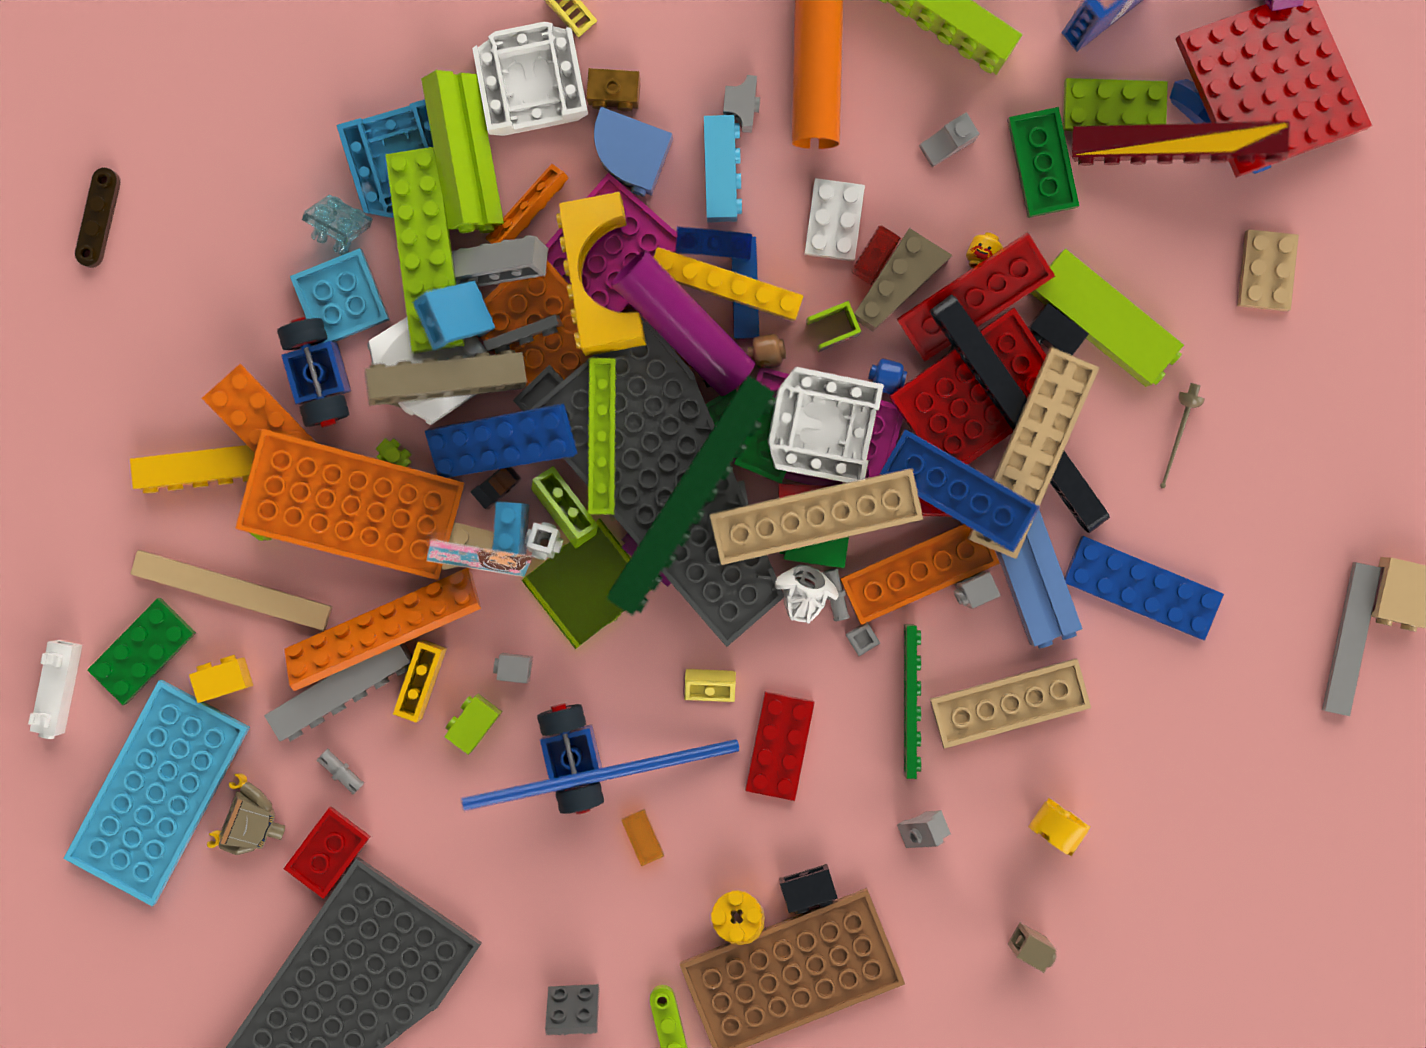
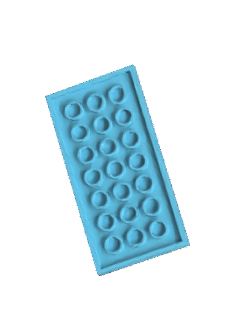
M158 680L63 859L148 905L154 906L250 726L205 702L197 703L196 697L164 680Z

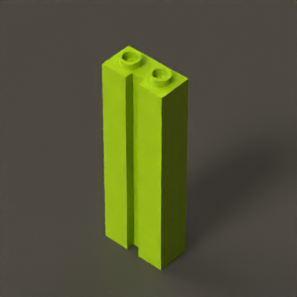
M435 70L421 78L448 229L459 230V233H469L475 230H479L482 234L494 232V227L504 224L478 76L471 73L453 74L452 71Z
M1065 248L1050 264L1055 277L1030 294L1044 305L1049 303L1089 334L1086 337L1089 342L1145 387L1153 383L1157 385L1165 376L1164 369L1168 364L1173 365L1182 355L1179 351L1184 344Z

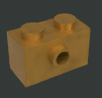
M588 68L586 96L588 105H592V108L598 110L601 107L606 109L607 107H617L618 110L626 112L632 111L633 108L638 109L641 79L639 71Z

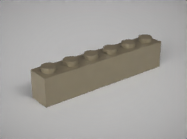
M514 350L502 351L500 355L491 356L489 353H478L471 358L456 355L442 361H438L437 358L424 359L422 363L413 364L411 361H400L394 366L378 363L370 365V368H365L369 406L524 389L527 383L522 352L515 353Z

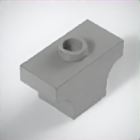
M747 75L744 83L739 86H725L723 115H734V119L742 127V132L752 133L754 112L759 113L760 97H755L757 76Z
M941 810L927 811L915 818L904 820L897 824L906 848L937 847L944 843L943 839L951 834Z

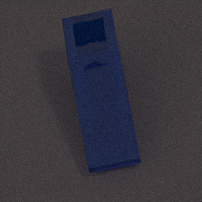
M677 226L674 253L750 259L752 234Z

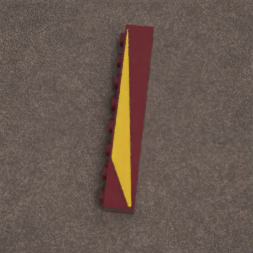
M1290 121L1073 126L1072 159L1081 166L1094 165V161H1104L1105 165H1119L1120 161H1130V164L1143 165L1146 164V160H1157V164H1172L1173 160H1184L1183 163L1196 164L1200 163V159H1211V163H1226L1227 159H1238L1240 163L1254 162L1255 158H1266V162H1281L1282 158H1288Z

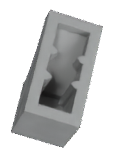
M966 112L946 124L936 134L922 142L919 147L930 165L934 167L975 142L980 133Z

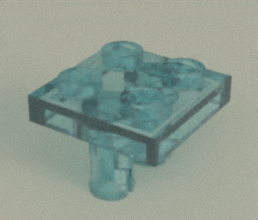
M330 194L304 211L302 217L304 222L314 227L311 238L313 240L317 238L319 243L327 242L328 235L335 238L333 250L335 252L339 250L338 254L340 255L349 253L352 240L369 229L373 220L365 215L363 211L347 205L340 198Z

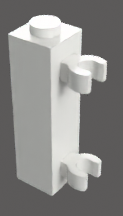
M62 640L47 642L46 652L42 653L40 663L43 664L34 712L30 714L28 722L31 725L30 731L39 733L38 737L54 739L55 736L65 733L82 644Z

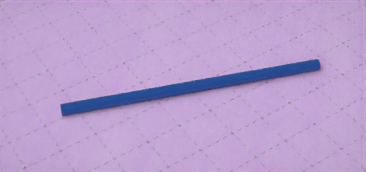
M737 739L468 796L461 798L463 811L739 752V743Z

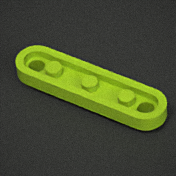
M658 985L650 994V1005L661 1048H688L675 993L667 985ZM665 997L667 1002L661 1004L658 1002V998Z

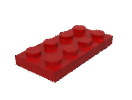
M765 691L745 791L795 801L814 701Z

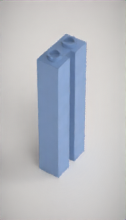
M1038 510L1017 559L998 551L996 553L1029 644L1038 646L1041 649L1052 645L1054 638L1060 636L1062 640L1077 636L1076 631L1083 628L1041 512Z

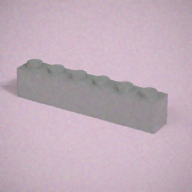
M405 643L328 676L264 716L279 741L288 738L291 742L303 734L301 729L308 725L312 729L324 722V715L331 712L334 716L347 708L344 703L351 699L357 702L367 696V689L372 686L378 689L390 682L387 678L396 672L397 676H400L408 671L413 656Z

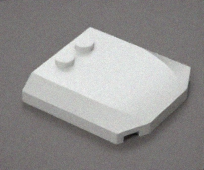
M549 22L529 24L495 31L488 36L489 39L479 47L476 45L472 48L489 135H511L575 122L588 115L571 28L555 27L553 23Z
M407 317L370 339L367 344L372 359L371 365L383 363L386 366H394L400 361H411L413 364L422 363L424 359L437 358L438 361H442L456 355L471 358L478 353H488L477 337L471 336L464 338L465 346L413 354ZM477 394L399 402L398 404L404 412L412 416L415 414L426 420L425 423L432 425Z
M795 367L777 390L767 441L775 469L846 483L865 479L871 435L876 411L880 407L884 385Z

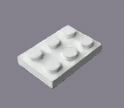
M815 178L804 255L855 261L865 185Z

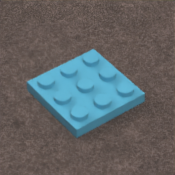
M360 248L290 276L306 319L321 318L323 320L327 333V340L324 342H336L390 320L363 250Z

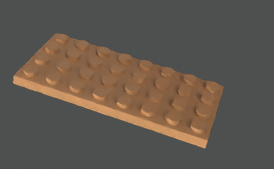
M867 888L834 900L828 906L814 908L764 928L760 936L752 943L743 945L726 943L679 963L712 1048H746L905 985Z

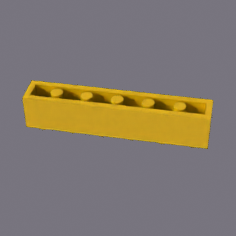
M659 247L656 249L654 259L681 285L790 321H795L804 295Z
M247 445L131 458L130 467L133 489H140L143 491V494L159 492L158 488L167 487L168 491L183 490V485L192 484L193 488L208 487V482L217 481L218 485L233 484V479L242 478L243 482H248L255 453Z

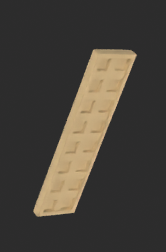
M1049 348L993 480L1040 506L1100 367L1057 349ZM1031 524L1014 552L1009 551L974 529H971L968 539L1017 559Z

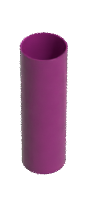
M647 250L635 256L612 281L611 286L639 312L653 329L720 396H725L732 392L753 370L755 362Z

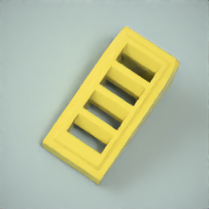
M544 0L559 18L572 29V32L578 38L598 21L581 0H571L573 5L565 12L562 7L570 0H562L559 4L555 0ZM578 8L581 12L571 20L568 16ZM585 16L588 20L578 28L575 23Z

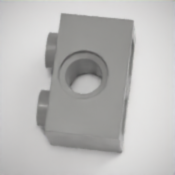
M985 571L955 583L957 589L953 591L959 604L972 609L1001 596L991 573Z

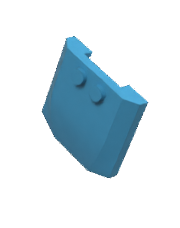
M425 99L410 103L409 106L336 125L364 213L394 218L385 154L433 147Z

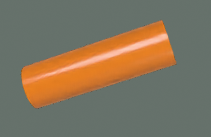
M795 0L792 145L795 147L810 149L811 138H819V149H829L840 145L843 0Z

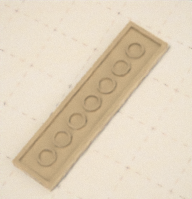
M911 468L710 514L721 565L923 520L913 469Z

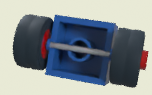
M306 317L291 320V323L278 328L277 333L283 350H296L281 355L295 404L301 405L299 408L305 427L321 425V428L335 425L337 420L349 416L346 399L341 394L351 392L338 343L332 341L324 342L327 340V333L321 318L306 319Z
M566 703L551 706V710L537 715L540 731L543 736L540 739L549 779L602 768L592 724L585 726L586 720L581 704L566 706ZM600 782L556 792V800L561 814H583L591 811V808L604 803Z

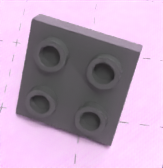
M599 984L548 987L546 1035L598 1033Z

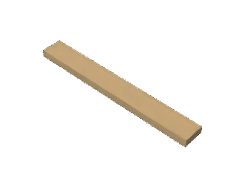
M137 550L131 570V575L322 631L326 630L332 610L330 605L142 550Z

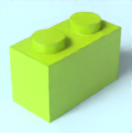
M479 693L473 698L469 696L460 707L464 710L458 718L454 716L445 727L448 732L444 737L467 755L475 749L502 713L500 709Z

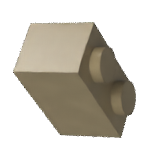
M1020 922L1008 945L1017 958L1044 973L1047 967L1050 968L1055 962L1057 950L1046 936Z

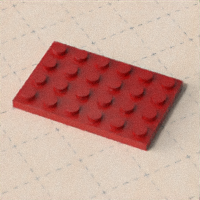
M1014 307L981 329L980 332L1028 398L1046 354ZM955 349L889 395V398L915 435L967 465L1014 432Z

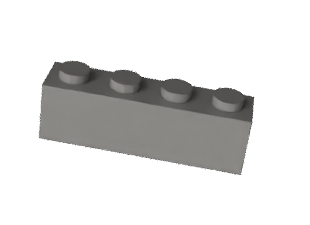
M525 236L515 240H503L499 243L459 248L452 251L456 285L475 281L477 286L481 287L545 276L548 247L536 236Z

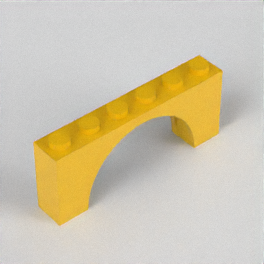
M615 192L559 203L560 213H556L558 227L559 229L563 228L564 234L563 237H560L562 251L567 253L564 269L566 276H570L571 284L567 285L570 300H574L575 308L571 309L573 323L578 325L579 333H575L577 348H581L585 356L646 345L643 322L639 312L620 313L598 305L587 295L582 282L583 264L592 246L608 232L627 225L620 193Z

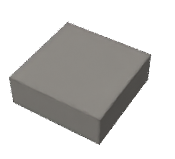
M868 622L845 634L858 656L880 644Z

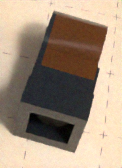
M512 467L498 469L481 485L474 488L471 493L484 509H490L509 493L522 478Z

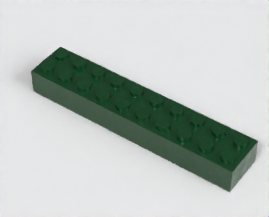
M750 376L742 382L606 595L608 601L632 616L636 611L638 613L642 612L648 602L645 596L650 589L656 590L662 580L659 574L664 567L670 568L677 557L673 552L678 545L683 547L691 535L687 530L692 523L697 525L704 515L705 511L701 508L706 501L712 502L719 491L716 488L717 483L720 479L722 481L726 480L733 469L730 465L733 458H740L746 449L745 439L747 436H754L761 425V422L758 421L761 414L764 416L768 414L774 405L775 400L772 399L775 394L774 391Z

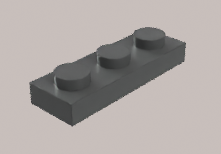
M553 315L483 342L487 351L495 350L496 354H500L502 351L510 350L509 345L519 342L521 346L534 341L533 336L542 333L543 337L557 333V327L563 324L559 315Z

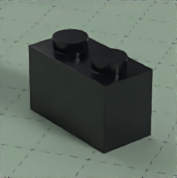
M1049 303L1040 310L1028 326L1039 345L1043 344L1047 348H1054L1073 356L1089 335Z
M827 864L779 878L789 913L802 914L807 912L811 906H828L833 903L834 899H838Z

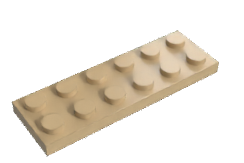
M1076 658L930 698L944 749L1091 708L1080 665Z

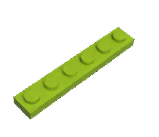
M589 358L588 514H614L616 358Z

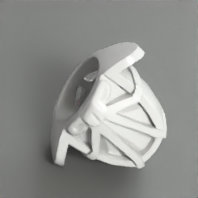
M799 565L779 575L775 582V588L783 589L785 609L792 621L811 623L822 608H824L828 596L834 600H837L839 597L835 585L826 575L808 565ZM805 578H807V579L813 581V582L815 583V585H813L812 583L806 581Z

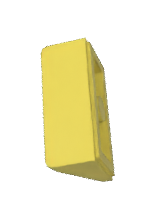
M686 669L684 700L735 702L736 672L729 670Z

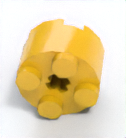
M1050 798L1044 802L1028 826L1036 834H1041L1050 844L1071 857L1090 829V826L1079 817L1065 810Z
M736 890L725 893L717 900L711 913L713 928L721 938L731 944L743 945L752 943L760 936L764 929V910L760 903L746 892ZM740 912H743L741 916L743 922H736L734 924L735 918L733 916L736 913L740 914Z

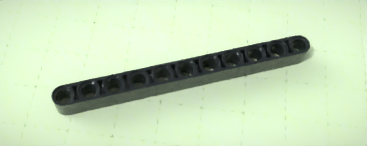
M949 295L930 310V314L1014 431L1028 398L960 302L953 295ZM1063 451L1050 484L1080 526L1087 533H1091L1110 518L1109 513L1069 456Z

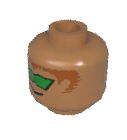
M776 334L755 337L752 343L753 346L748 347L749 357L755 361L756 366L760 369L778 367L782 364L783 359H786L784 340L779 339Z

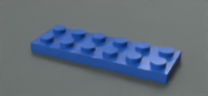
M564 404L440 426L425 431L437 475L446 478L572 457L577 454Z
M906 429L880 472L881 475L910 468L913 469L918 497L1011 552H1014L1040 508L1035 503Z
M1081 536L1064 577L1067 585L1204 641L1224 596L1221 592L1085 536Z

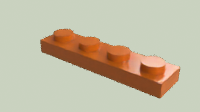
M551 164L503 217L504 224L494 227L495 231L489 233L485 239L490 244L499 243L503 240H514L523 229L529 226L536 214L546 207L547 202L553 195L563 188L564 183L569 177L564 171Z

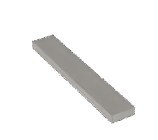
M1357 562L1352 564L1322 707L1323 711L1346 716L1351 714L1381 567Z

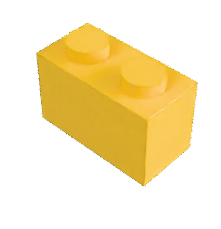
M235 655L220 659L221 664L213 667L211 662L197 666V672L189 674L197 703L254 686L245 657L236 659Z

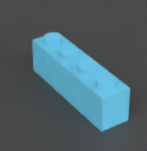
M734 115L704 116L707 222H737V214H742V199H737L736 190L741 189V173H736V164H741L740 148H735V139L740 138V124L734 123Z

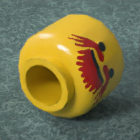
M986 232L984 235H976L973 238L966 253V258L971 268H974L1003 249L1002 244L998 241L999 237Z

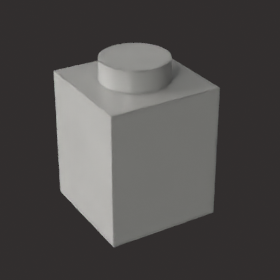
M502 653L499 655V659L495 658L493 673L497 674V680L527 684L530 681L533 656Z

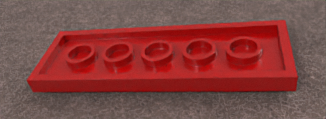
M1027 232L898 317L897 321L925 362L951 345L930 314V310L949 295H953L960 302L975 325L979 327L1054 278L1055 275Z

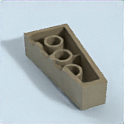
M909 228L854 315L857 322L874 331L953 255Z

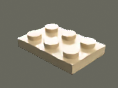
M1250 229L1245 231L1237 306L1278 311L1291 310L1298 234Z

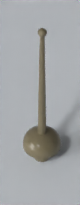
M1191 383L1188 393L1179 392V401L1186 407L1163 483L1160 485L1161 488L1166 487L1165 483L1191 408L1200 407L1204 403L1205 399L1198 396L1200 385Z

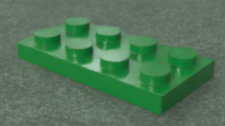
M1059 107L1009 117L1007 121L1028 218L1078 208L1079 201Z
M157 598L87 671L122 705H126L196 632L162 598Z

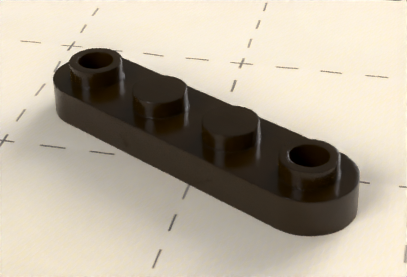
M99 168L92 175L76 244V260L81 265L89 268L97 267L103 261L119 193L120 177L109 168ZM107 176L106 183L102 184L101 179ZM89 249L90 255L85 258L84 253Z

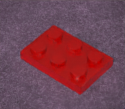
M329 807L283 869L324 899L371 836L333 807Z

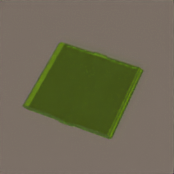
M601 519L596 521L598 529L593 538L576 549L571 542L564 544L561 547L560 553L555 552L553 559L548 558L521 580L575 649L608 623L616 621L622 615L621 613L624 612V610L608 601L606 595L631 557L621 548V544Z

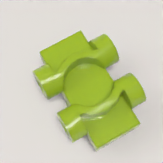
M385 438L376 447V450L379 452L376 457L379 460H387L390 463L408 467L412 463L409 459L412 454L406 448L400 451L398 447L401 444L395 438L391 441Z

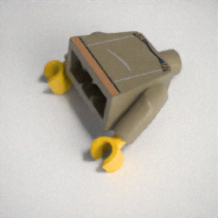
M234 774V776L239 778V784L229 782V787L240 789V792L236 791L221 831L216 830L209 833L210 836L215 838L216 842H207V847L214 848L219 846L221 850L234 855H240L254 851L256 848H263L267 836L281 840L285 831V825L273 822L275 812L272 808V803L262 791L250 782H247V777L244 774Z

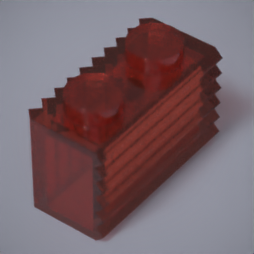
M882 225L878 226L858 260L851 269L852 274L872 285L901 237Z

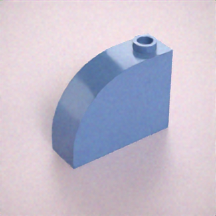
M601 107L595 122L594 141L603 167L617 181L631 188V192L643 197L646 194L652 196L673 141L672 133Z

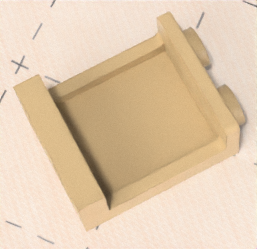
M1380 557L1378 567L1384 568L1375 611L1372 612L1371 617L1376 618V623L1392 626V622L1400 623L1401 629L1417 632V627L1426 628V565L1391 557Z

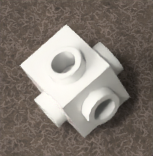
M534 522L532 530L528 529L525 544H527L526 547L529 552H532V557L546 560L547 557L553 559L555 552L560 553L563 539L560 538L561 534L555 525L547 522H542V524ZM544 539L549 540L548 547L541 546V541Z

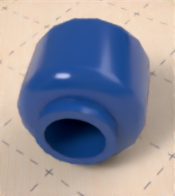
M883 358L877 365L872 364L868 379L872 380L873 383L883 384V393L891 395L904 385L907 371H904L903 364Z

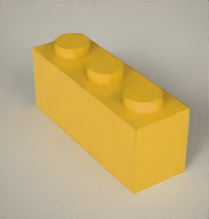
M426 640L417 642L393 715L416 723L423 719L447 650L446 647Z

